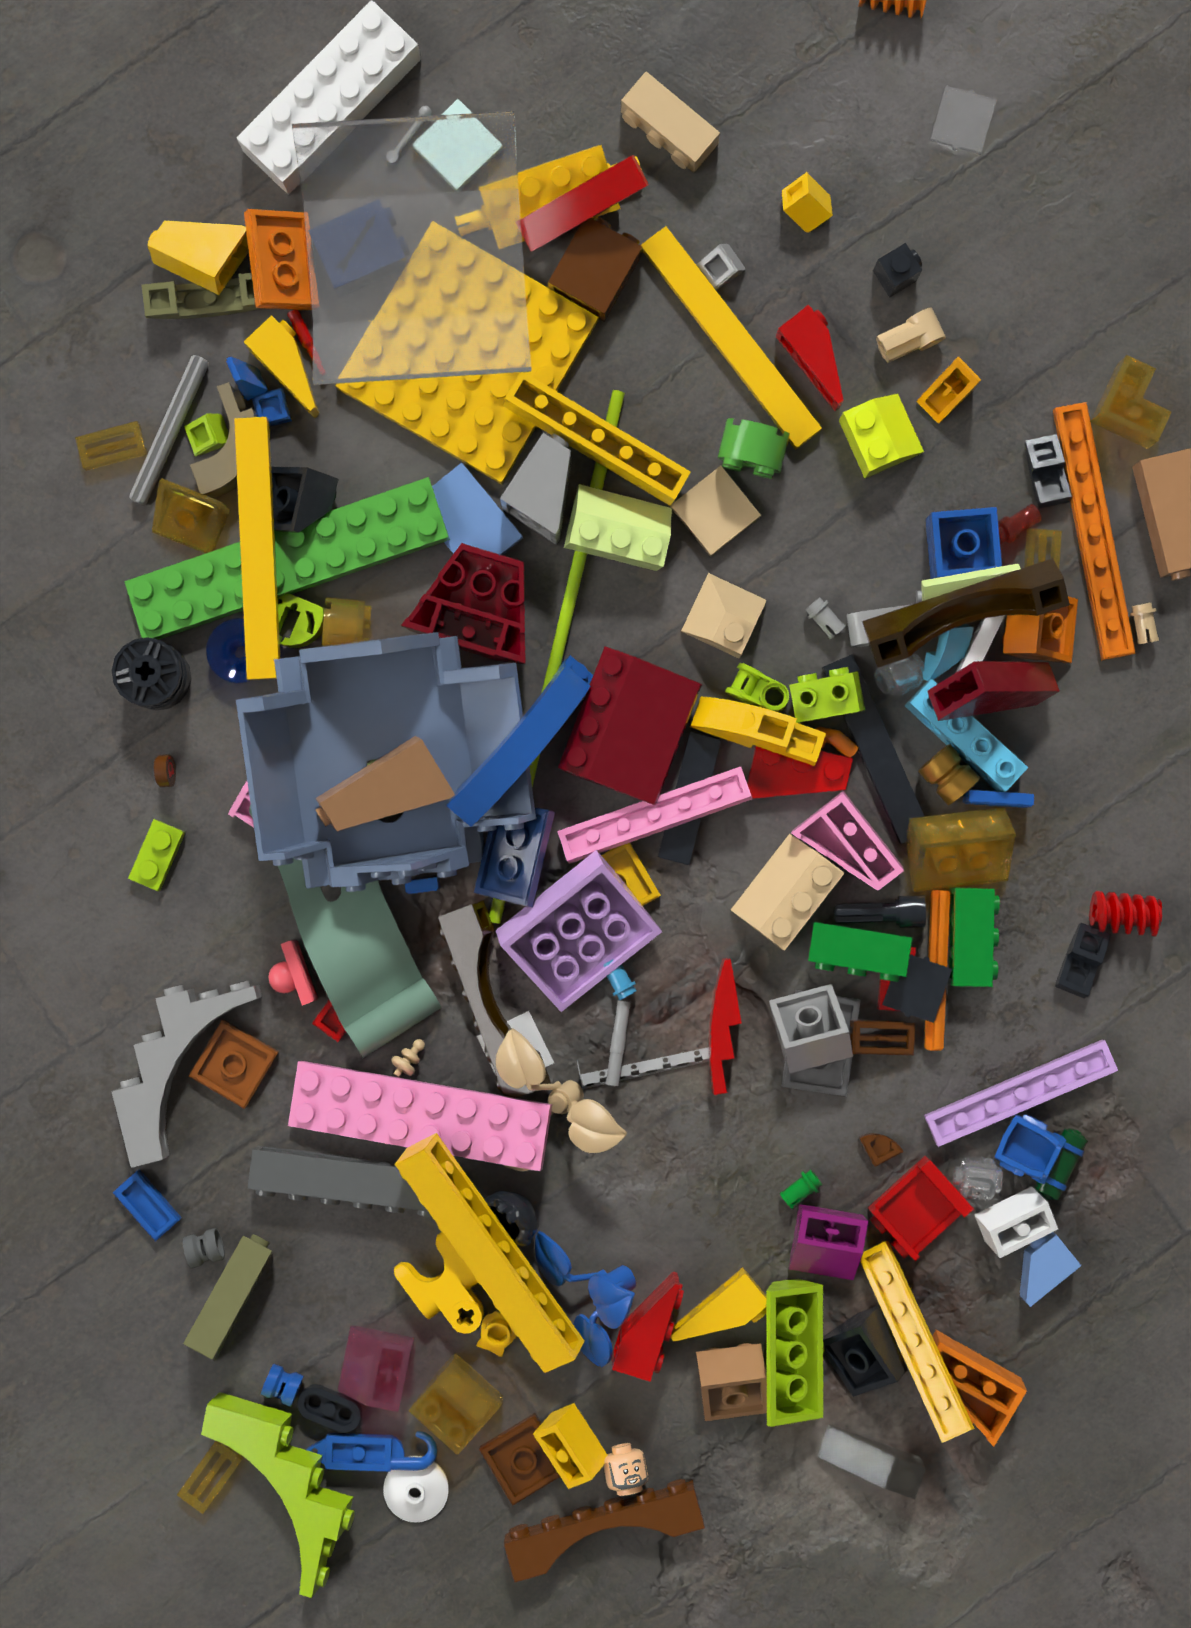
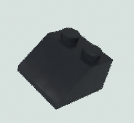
M880 1305L855 1314L823 1336V1353L853 1397L896 1383L908 1370Z

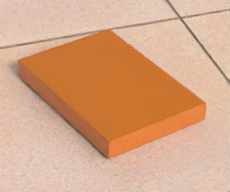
M247 209L244 212L256 308L318 309L320 304L312 239L309 233L308 213Z

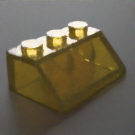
M1005 808L909 818L907 850L913 891L918 892L1008 881L1016 833Z

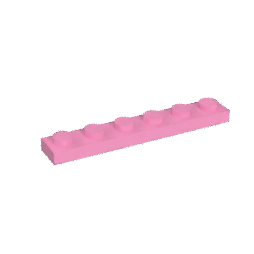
M738 767L661 794L656 806L642 801L557 832L566 860L570 864L587 858L595 850L601 853L752 800V796L742 768Z

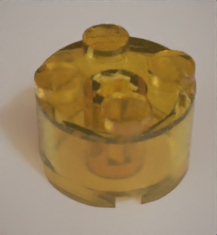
M326 597L325 604L327 607H331V609L324 608L322 646L369 641V638H363V630L370 629L371 606L365 605V600Z

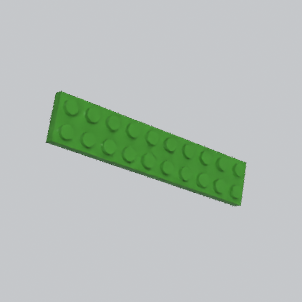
M427 477L331 510L299 533L274 531L277 598L286 594H294L450 540L430 478ZM240 542L124 581L141 637L159 640L243 611Z

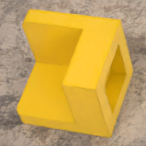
M807 172L782 190L783 211L805 232L809 233L833 216L830 195Z

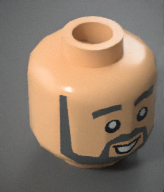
M631 1443L612 1446V1453L606 1456L605 1464L603 1465L608 1488L616 1491L619 1496L631 1495L642 1491V1486L648 1481L644 1453L640 1449H632Z

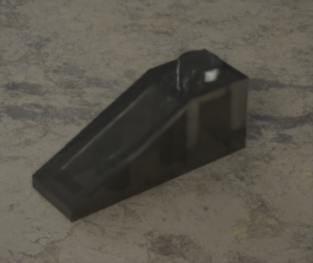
M829 1424L817 1454L819 1458L869 1482L915 1499L926 1470L925 1465L918 1456Z

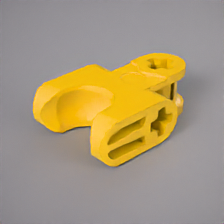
M440 1232L436 1237L437 1250L444 1259V1271L440 1275L432 1278L425 1277L408 1262H401L394 1267V1274L427 1319H431L441 1311L457 1332L463 1334L471 1333L480 1326L484 1315V1306L471 1289L478 1282L463 1259L457 1255L455 1248L445 1234ZM462 1308L465 1311L470 1309L474 1311L471 1317L472 1320L468 1317L464 1319L460 1317Z

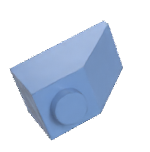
M1054 1232L1030 1243L1024 1249L1020 1297L1030 1307L1081 1267L1080 1263Z

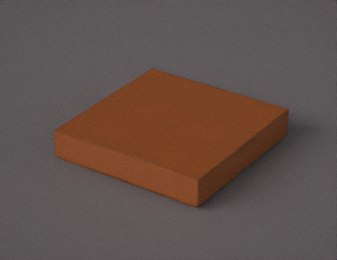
M223 1019L189 1077L245 1109L279 1051Z

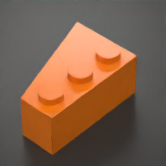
M935 1330L932 1337L972 1424H975L994 1447L1027 1392L1022 1378Z

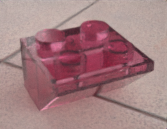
M351 1325L338 1391L366 1406L399 1412L415 1338Z

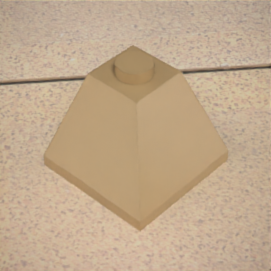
M708 573L681 632L739 659L766 600Z

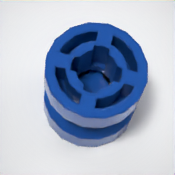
M273 1364L262 1388L261 1395L267 1398H279L282 1404L291 1407L304 1375L296 1372L287 1373L283 1367Z

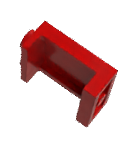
M926 1156L919 1160L868 1207L873 1214L869 1219L882 1234L888 1230L896 1239L891 1243L892 1246L904 1259L910 1255L915 1261L920 1258L918 1254L960 1215L965 1218L974 1210L969 1202Z

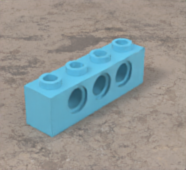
M933 679L927 681L904 706L946 745L951 744L960 754L961 759L966 764H969L997 792H1006L1028 767L973 716L938 721L927 692L936 686L937 683Z

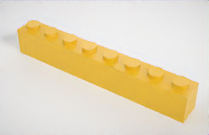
M434 1133L407 1147L395 1163L401 1177L407 1181L418 1196L420 1203L433 1217L439 1230L451 1242L457 1255L463 1259L476 1281L484 1288L493 1301L495 1308L501 1312L511 1326L513 1333L519 1337L527 1348L531 1358L537 1362L544 1373L574 1361L585 1340L439 1135Z

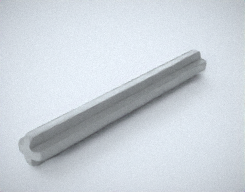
M191 356L131 490L129 498L138 504H147L209 366L207 360L200 356Z

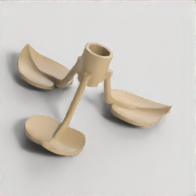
M511 1029L507 1032L498 1049L495 1060L500 1077L509 1086L516 1089L526 1085L530 1091L553 1090L548 1097V1104H553L551 1115L553 1113L566 1114L568 1112L567 1120L572 1123L568 1134L575 1146L588 1153H600L611 1149L627 1135V1132L617 1124L611 1114L600 1103L591 1099H583V1090L577 1082L568 1080L563 1084L559 1081L553 1084H540L544 1081L546 1075L545 1065L540 1055L518 1031ZM504 1165V1166L507 1167V1168H510V1169H513V1170H517V1171H528V1170H530V1169H524V1168H519V1167H513V1166Z

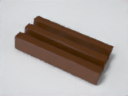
M850 1020L852 1033L849 1034L853 1054L914 1056L915 1023ZM860 1028L907 1029V1035L860 1033ZM860 1040L907 1042L906 1048L859 1046Z

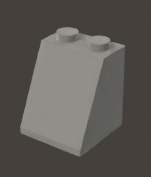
M543 433L500 497L503 511L557 545L561 536L572 465L571 450L567 448L569 444L558 435L552 434L549 437Z

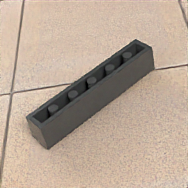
M259 1145L252 1149L247 1189L256 1190V1195L274 1197L277 1192L288 1194V1199L307 1201L309 1196L321 1198L320 1202L323 1204L339 1205L341 1200L353 1202V1207L361 1209H372V1205L385 1206V1211L404 1213L405 1209L418 1210L417 1214L420 1216L432 1217L428 1210L420 1203L418 1196L407 1181L401 1177L395 1162Z

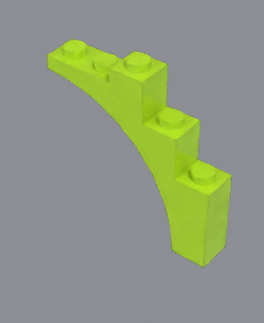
M219 1392L207 1404L201 1435L223 1443L245 1457L268 1479L280 1495L293 1521L300 1547L302 1572L299 1595L312 1598L319 1587L324 1588L330 1573V1568L326 1567L327 1559L331 1557L336 1541L344 1530L349 1531L355 1515V1511L351 1510L353 1496L320 1487L324 1475V1469L320 1468L323 1455L289 1445L293 1436V1427L290 1426L292 1413Z

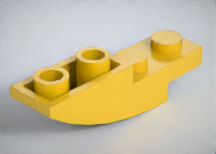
M702 696L690 726L691 728L748 748H752V745L813 766L817 762L826 735L825 732L796 723L797 718L741 702Z

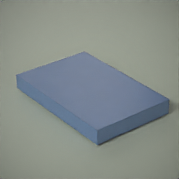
M462 462L433 485L450 540L444 543L453 554L460 544L464 543L503 555L523 539V536Z

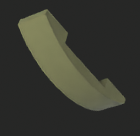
M252 273L238 274L239 278L230 279L220 295L195 283L175 285L174 281L143 284L141 286L145 317L150 319H190L222 316L260 309L255 306Z

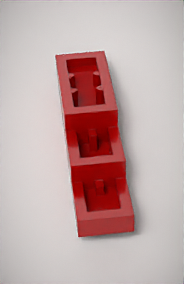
M632 155L517 221L516 224L532 252L648 186L649 183L635 156Z
M730 958L722 959L714 988L709 1022V1066L714 1095L727 1093L722 1060L734 1059L729 1026L742 1024Z

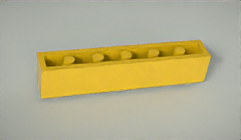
M522 370L505 397L503 407L550 435H558L570 447L669 506L674 502L691 473L689 470Z

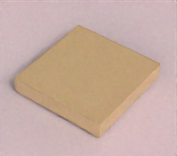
M721 465L670 506L710 557L761 517L758 510Z

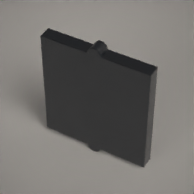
M910 955L907 977L900 976L899 982L890 981L882 1005L904 1012L906 1017L912 1015L934 1023L952 969L931 962L928 957L922 959Z

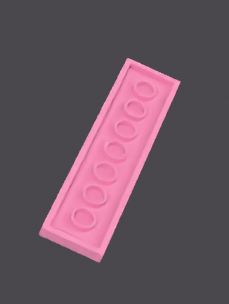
M298 1061L288 1126L402 1147H409L437 1133L453 1156L541 1171L543 1169L553 1104Z

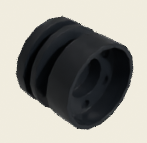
M149 637L134 639L124 645L114 658L112 666L113 683L119 694L135 705L155 711L169 709L180 703L189 690L191 672L188 662L183 654L161 640ZM149 667L154 669V675H149L148 678L142 676L143 671H147Z

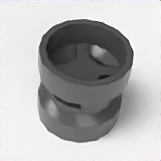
M217 1228L206 1230L200 1236L192 1234L183 1237L184 1254L190 1268L202 1266L208 1260L217 1262L225 1258L222 1237Z

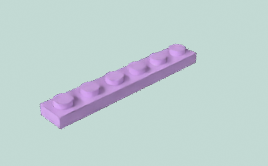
M1100 1040L925 1114L924 1117L934 1141L939 1147L1114 1073L1118 1069L1106 1041Z

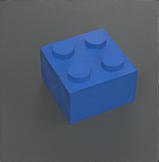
M997 507L931 512L925 519L931 579L1002 566Z

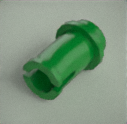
M811 1169L808 1172L802 1171V1176L780 1192L781 1197L792 1210L813 1192H820L818 1188L823 1184Z

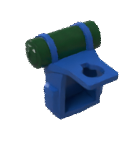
M1016 1114L1002 1137L995 1154V1159L1000 1161L999 1166L1014 1175L1022 1177L1026 1174L1037 1181L1034 1188L1044 1199L1059 1201L1063 1191L1067 1188L1066 1184L1080 1156L1082 1157L1084 1154L1083 1150L1088 1140L1078 1130L1063 1129L1059 1135L1048 1131L1047 1124L1026 1114L1019 1116Z

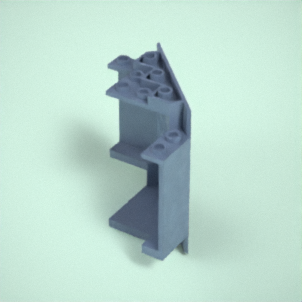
M438 632L301 649L299 650L300 656L274 659L278 693L236 700L259 861L273 860V866L294 863L293 857L294 860H302L306 888L330 885L331 887H346V892L365 890V884L376 880L392 879L393 885L412 882V876L422 873L437 872V877L439 878L457 875V869L467 867L469 863L481 862L485 847L483 832L496 830V825H504L505 830L524 828V822L536 819L530 767L522 773L501 798L472 827L446 806L450 799L405 811L399 819L391 823L382 822L377 819L336 831L331 824L325 827L315 809L320 807L315 798L367 766L366 761L381 758L414 736L423 740L455 793L459 786L477 770L523 717L516 663L461 668L457 636L439 638Z

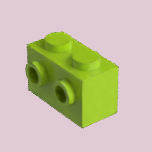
M848 667L829 670L830 677L817 679L816 673L797 676L798 683L789 685L795 718H797L796 723L865 710L859 673H849Z

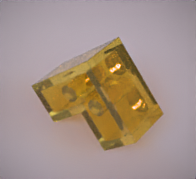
M1126 355L1116 365L1090 422L1146 449H1149L1158 442L1172 411L1143 398L1156 368Z

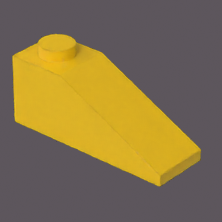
M271 315L244 341V344L290 394L316 418L319 415V411L299 347L293 338L296 332L285 320L279 323Z
M742 1267L674 1324L670 1338L675 1342L743 1326L751 1320L755 1323L766 1314V1294Z

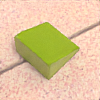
M206 413L184 426L195 456L222 448L229 436L221 414Z

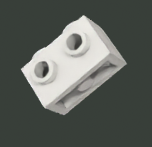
M1032 1186L974 1214L985 1242L999 1258L1058 1230L1048 1202Z

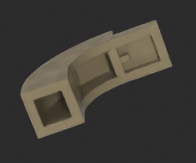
M229 382L217 386L229 420L230 430L228 439L217 454L190 465L199 492L206 501L222 496L237 487L234 418L257 417L253 408L242 411L247 408L244 397L240 390L235 391Z

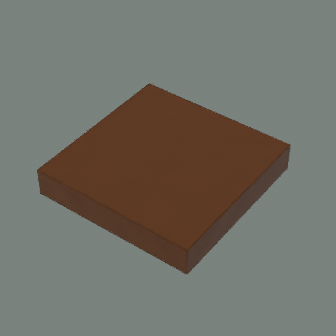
M533 1413L479 1447L481 1454L512 1506L560 1477L533 1435L542 1424L536 1413Z

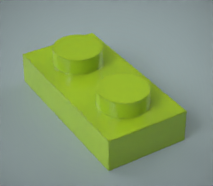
M153 819L128 879L153 890L161 891L186 832Z

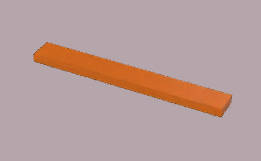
M1087 402L1056 407L1053 409L1058 440L1065 460L1064 471L1072 495L1070 502L1101 661L1134 655L1136 653Z

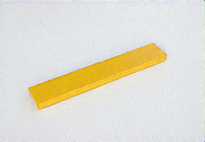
M884 1241L864 1251L860 1263L941 1442H947L975 1429L889 1241Z

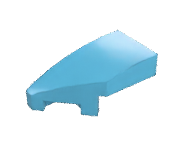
M963 624L939 635L936 652H926L921 678L926 681L934 680L962 660L968 650L974 627Z

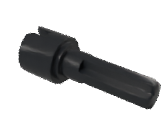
M925 895L898 896V899H895V903L837 904L834 908L835 922H896L899 928L925 927Z

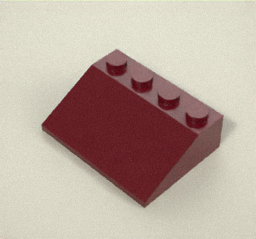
M605 646L591 680V687L586 693L558 768L573 776L656 806L702 684L635 656Z

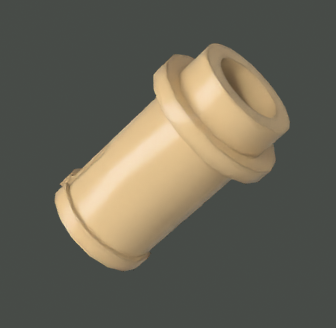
M1152 603L1132 606L1133 613H1130V616H1134L1138 644L1148 643L1146 629L1149 642L1159 641L1153 614L1156 608L1152 609Z

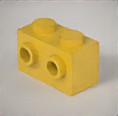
M575 1403L551 1412L533 1433L568 1489L591 1481L605 1464L604 1460L608 1456Z

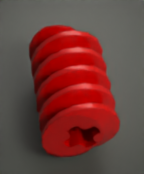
M1095 891L1090 903L1089 923L1093 926L1095 922H1098L1100 932H1104L1107 924L1110 923L1113 933H1117L1120 925H1124L1126 934H1131L1133 926H1137L1138 935L1142 936L1145 933L1146 927H1150L1151 936L1156 937L1162 922V902L1160 899L1156 900L1154 896L1150 895L1143 899L1139 894H1134L1130 898L1128 893H1121L1118 897L1115 892H1108L1105 896L1102 891Z

